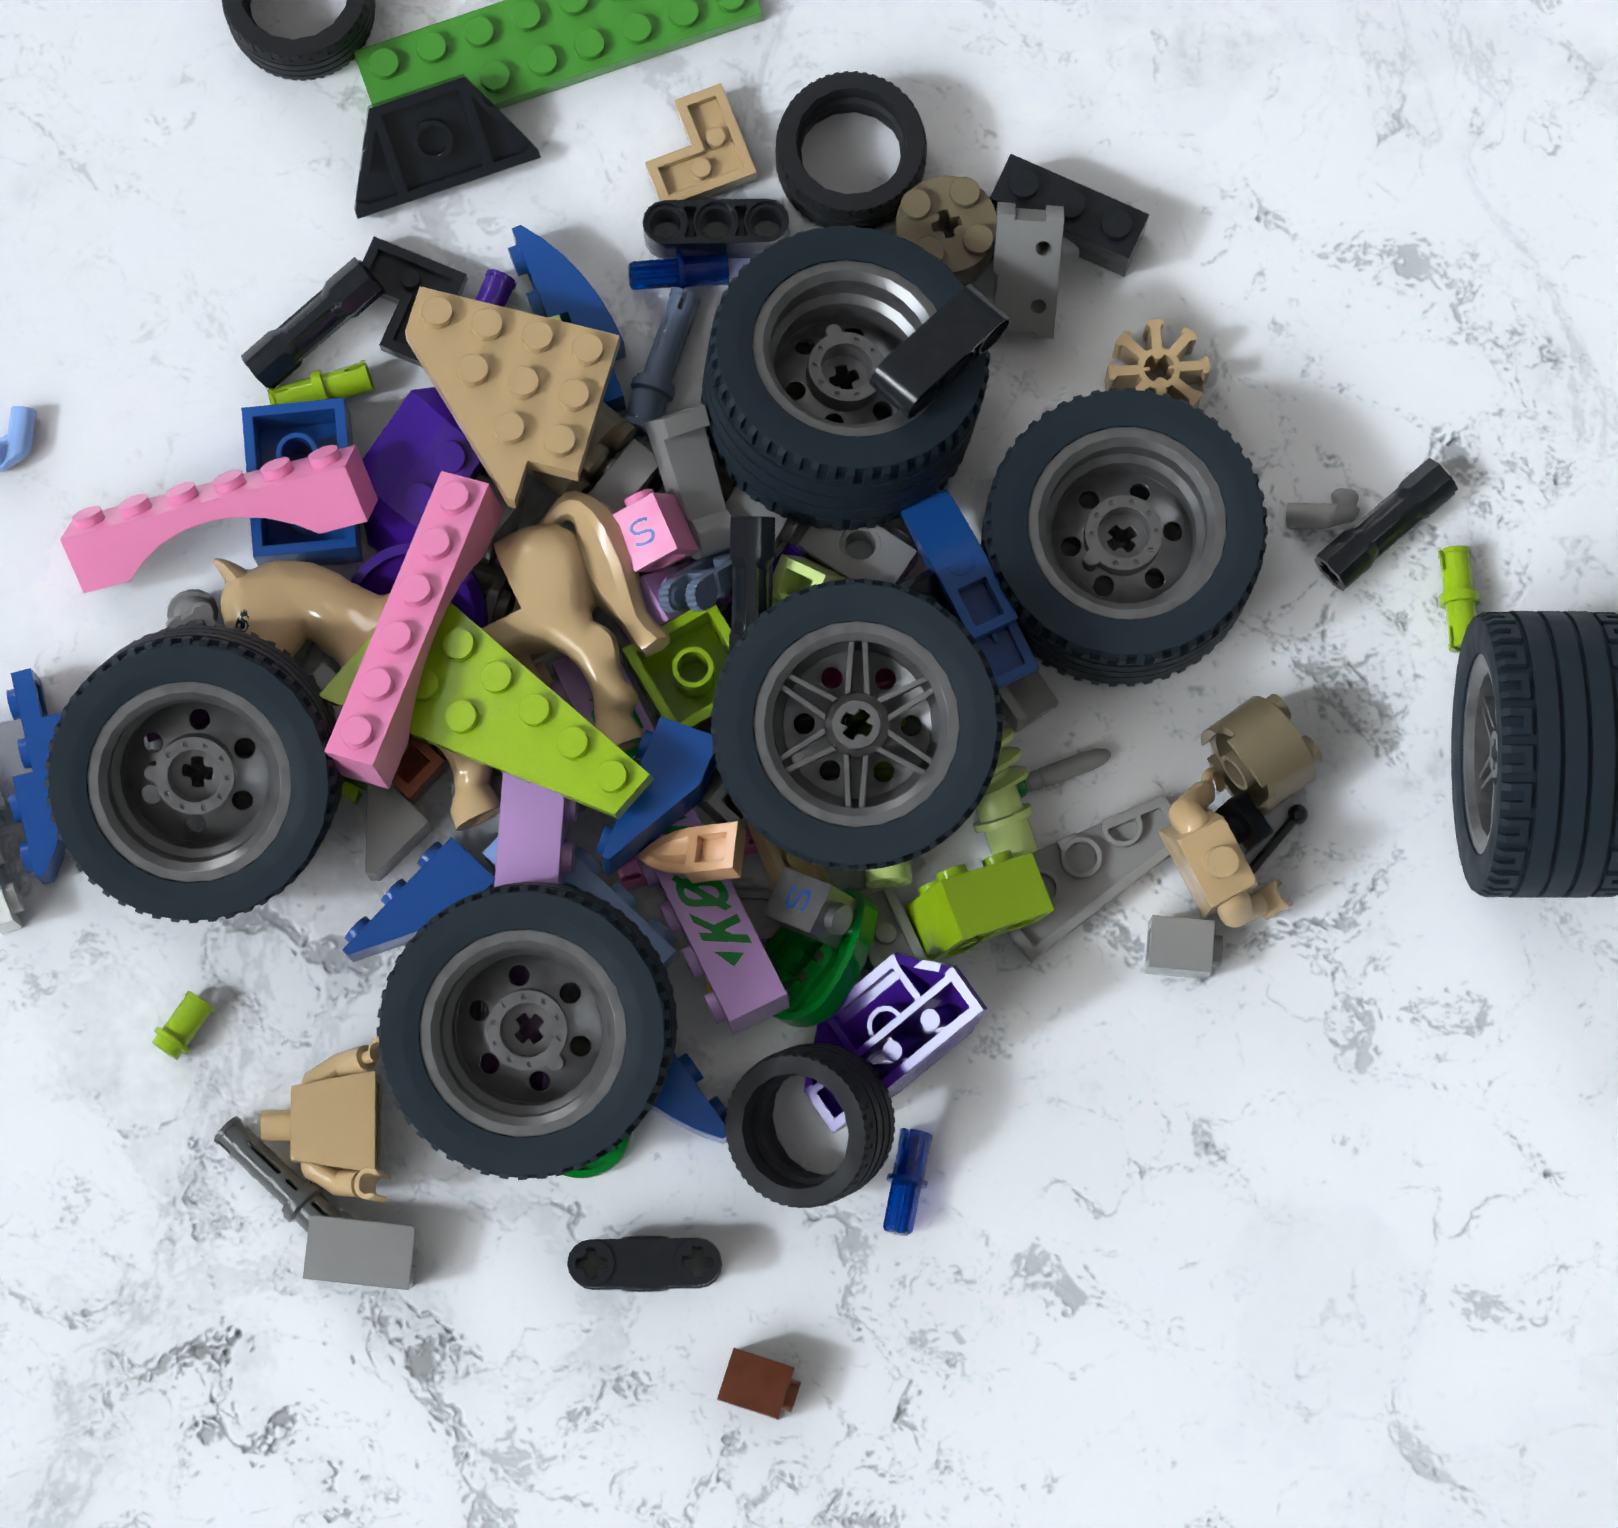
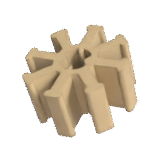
M1149 319L1146 322L1142 335V340L1146 341V351L1130 338L1128 331H1124L1116 340L1112 358L1114 360L1120 359L1126 365L1115 366L1114 363L1108 365L1104 379L1105 391H1108L1109 388H1117V390L1136 388V390L1141 391L1149 389L1153 390L1154 394L1163 396V393L1170 394L1171 398L1183 399L1188 402V406L1196 409L1200 404L1203 393L1199 390H1193L1188 385L1198 384L1199 387L1205 386L1211 370L1210 359L1207 356H1204L1202 360L1181 361V359L1186 354H1192L1197 335L1188 327H1183L1180 337L1168 350L1162 347L1161 331L1164 324L1163 319ZM1159 369H1162L1166 372L1165 379L1159 377L1152 381L1148 378L1149 371L1156 373Z

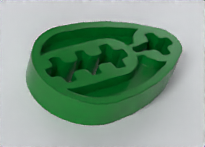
M853 888L841 889V891L859 902L854 911L856 915L849 929L844 933L837 949L790 931L785 927H782L764 949L785 991L788 989V993L792 996L789 1001L790 1008L773 1015V1017L794 1027H810L828 1019L841 1006L865 965L873 943L878 916L877 906L874 901ZM819 948H821L820 951L824 956L819 963H817V959L814 956V954ZM804 968V972L808 977L801 983L802 981L798 974Z

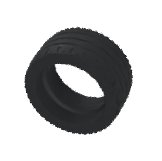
M222 0L227 24L241 51L260 69H264L265 72L271 73L276 77L280 76L283 79H292L294 81L316 80L315 78L321 79L326 75L330 76L334 74L333 72L340 71L342 67L347 66L351 60H354V52L365 46L370 37L376 7L375 0H347L345 8L332 25L313 36L289 39L273 36L257 25L252 17L251 0Z
M844 71L843 73L836 72L833 75H825V77H820L815 82L809 83L799 94L797 93L782 116L776 135L777 174L789 202L811 223L814 222L817 226L829 228L830 226H855L858 228L877 229L883 227L886 223H890L896 218L904 194L923 180L926 166L927 140L921 117L905 93L903 94L899 87H896L890 81L887 82L882 77H877L874 74L870 75L867 72L859 73L858 71ZM856 112L874 117L891 129L899 141L901 157L897 171L888 182L869 192L844 194L823 187L808 175L803 166L801 148L805 136L815 124L834 114Z
M811 1043L796 1045L762 1059L741 1077V1080L736 1084L735 1089L731 1093L732 1097L728 1101V1108H726V1142L729 1146L728 1150L732 1155L731 1159L736 1164V1169L740 1171L743 1179H746L747 1184L752 1186L757 1193H761L763 1197L769 1198L774 1203L777 1202L783 1206L788 1205V1207L792 1208L824 1206L858 1191L875 1177L884 1166L894 1142V1107L892 1108V1099L889 1097V1091L885 1088L884 1081L880 1079L877 1071L875 1072L873 1067L867 1064L865 1059L860 1058L858 1054L852 1053L849 1049L842 1048L841 1046H832V1044ZM802 1075L815 1079L833 1093L844 1111L849 1133L846 1155L839 1168L831 1174L822 1175L805 1170L788 1156L777 1138L773 1120L775 1098L783 1082L790 1076Z

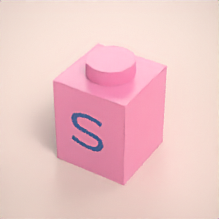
M645 489L626 498L624 501L626 507L612 514L620 525L635 572L653 573L663 570L699 550L675 494L655 493L653 489Z

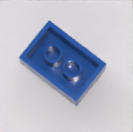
M344 398L241 408L246 473L260 470L264 464L277 458L288 457L290 461L306 458L310 453L324 446L337 445L338 449L353 446L351 414ZM250 518L253 558L258 566L278 560L309 562L320 566L363 562L360 524L318 534L291 523L268 518Z

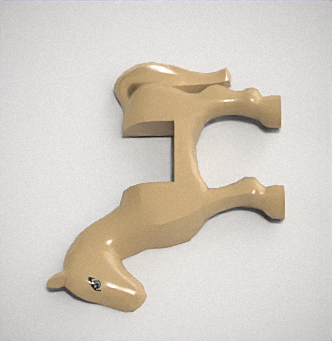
M567 491L556 500L546 516L536 526H527L507 534L493 544L501 567L521 609L481 629L517 660L530 654L560 651L567 655L579 667L589 683L594 702V727L623 752H626L638 745L643 736L640 726L633 716L634 709L639 702L638 694L624 679L621 672L616 636L607 627L594 622L591 614L596 606L600 607L620 626L638 651L645 657L664 650L670 644L671 638L668 632L659 626L647 612L641 590L640 575L632 567L620 525L612 515L615 511L599 498L580 491ZM564 521H571L574 524L575 533L559 525ZM215 558L213 561L226 584L220 599L221 612L226 628H241L243 633L249 635L253 632L265 641L270 640L276 643L275 647L279 650H287L293 659L308 639L337 661L341 668H343L374 633L390 593L377 595L350 582L339 573L315 563L278 560L262 564L251 570L225 559ZM438 747L448 759L453 771L455 795L450 815L456 831H464L478 826L499 814L501 799L491 787L494 768Z

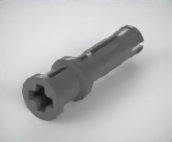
M238 1116L230 1119L215 1135L214 1142L226 1150L283 1205V1217L289 1223L296 1221L308 1233L309 1219L313 1215L354 1219L349 1213L342 1215L321 1195L322 1188L311 1181L305 1183L274 1151L267 1147L243 1124Z

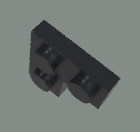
M374 236L362 262L383 285L386 292L380 297L398 304L379 346L381 351L422 367L406 341L405 335L419 287L461 296L468 281L467 274Z

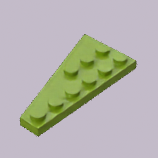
M450 602L437 629L425 662L413 709L410 735L620 819L654 778ZM373 634L319 693L320 697L327 703L343 707Z

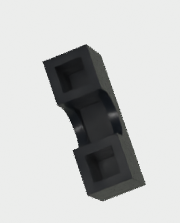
M1010 154L990 196L996 215L998 202L1015 203V208L1046 210V205L1064 206L1063 237L1078 247L1080 251L1079 257L1125 277L1145 234L1150 215L1013 154Z

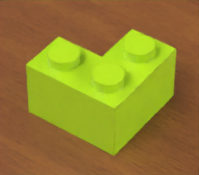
M1011 850L1003 851L985 858L981 861L983 867L971 871L967 870L965 864L957 865L936 875L937 880L918 888L920 896L906 905L905 910L927 959L940 961L972 951L991 937L1035 924L1054 911L1032 852L1013 857Z

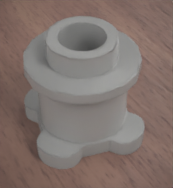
M189 589L178 593L172 598L167 608L168 621L166 628H176L178 625L185 624L192 626L199 623H206V626L224 624L216 621L219 609L215 599L208 592L200 589Z

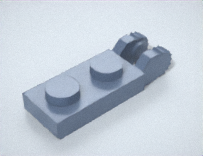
M730 549L700 559L675 573L666 582H663V585H660V590H658L660 608H663V611H666V613L680 612V610L688 606L693 612L706 611L715 606L717 598L730 594V587L732 586Z

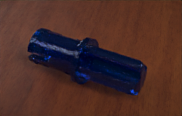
M676 252L675 258L632 261L628 266L630 288L641 290L678 287L685 290V288L696 286H726L729 283L727 253L705 256H682L681 252Z
M901 1128L893 1172L887 1174L886 1179L891 1183L883 1228L891 1234L908 1236L913 1232L921 1189H926L928 1181L924 1180L933 1135L916 1129H910L909 1133L908 1129Z

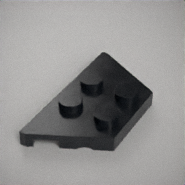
M464 74L368 105L354 210L357 219L541 158L538 148Z

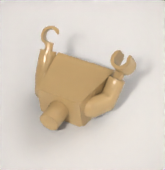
M1208 768L1203 772L1201 781L1192 785L1172 804L1168 813L1171 825L1158 832L1203 919L1218 913L1221 921L1229 927H1240L1262 917L1268 920L1292 906L1293 902L1292 900H1284L1279 893L1278 886L1282 884L1279 879L1273 880L1252 893L1258 884L1256 877L1227 821L1223 816L1207 809L1215 799L1213 780L1218 792H1222L1225 789V781L1221 772L1215 768Z
M377 1036L369 1045H362L336 1053L306 1072L301 1084L291 1086V1110L261 1111L260 1134L262 1141H290L291 1161L301 1165V1171L305 1178L332 1195L358 1197L378 1203H386L388 1197L376 1193L377 1182L383 1177L388 1179L392 1177L391 1173L380 1170L381 1077L376 1071H369L376 1066L380 1058L378 1056L379 1036Z

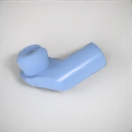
M25 406L11 407L8 433L0 438V472L8 470L30 454L37 414L35 409Z

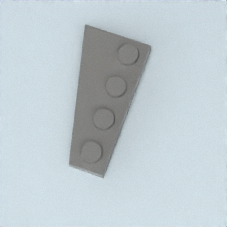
M1163 795L1105 819L1101 823L1079 833L1075 832L1057 840L1056 843L1033 852L1054 911L1035 924L1007 932L1030 963H1033L1171 856L1158 832L1171 825L1168 815L1171 804Z

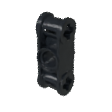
M628 1236L621 1239H589L581 1241L569 1253L567 1266L569 1274L574 1281L585 1289L659 1292L669 1291V1289H700L710 1286L721 1274L722 1260L719 1250L707 1239L698 1237ZM701 1249L706 1259H713V1266L704 1268L703 1277L697 1278L694 1277L691 1268L683 1267L684 1260L692 1259L693 1250ZM589 1251H596L600 1260L607 1261L606 1268L598 1269L594 1279H588L587 1272L583 1269H578L579 1261L587 1260Z

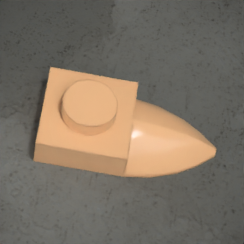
M738 821L688 827L660 837L642 850L638 858L647 866L657 871L686 875L691 883L741 878L746 831Z

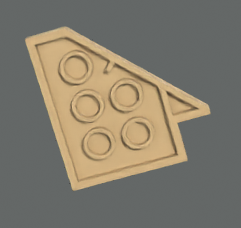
M420 286L405 330L406 341L508 507L516 508L528 469L579 481L620 346V335Z

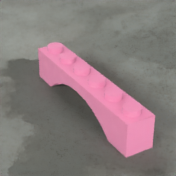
M328 445L313 451L306 458L290 461L288 457L277 458L264 464L260 470L244 474L239 469L227 471L217 476L213 482L198 486L194 482H184L170 488L163 495L148 498L147 494L134 495L122 501L119 506L102 510L100 506L85 508L73 515L72 521L60 538V541L83 593L130 582L141 564L161 544L184 530L209 521L234 517L268 518L295 524L321 534L367 522L378 498L357 445L338 449L337 445Z
M441 471L324 751L328 758L333 759L334 765L341 776L387 789L390 788L409 741L416 695L437 629L461 583L473 567L485 556L503 513V509L489 483Z

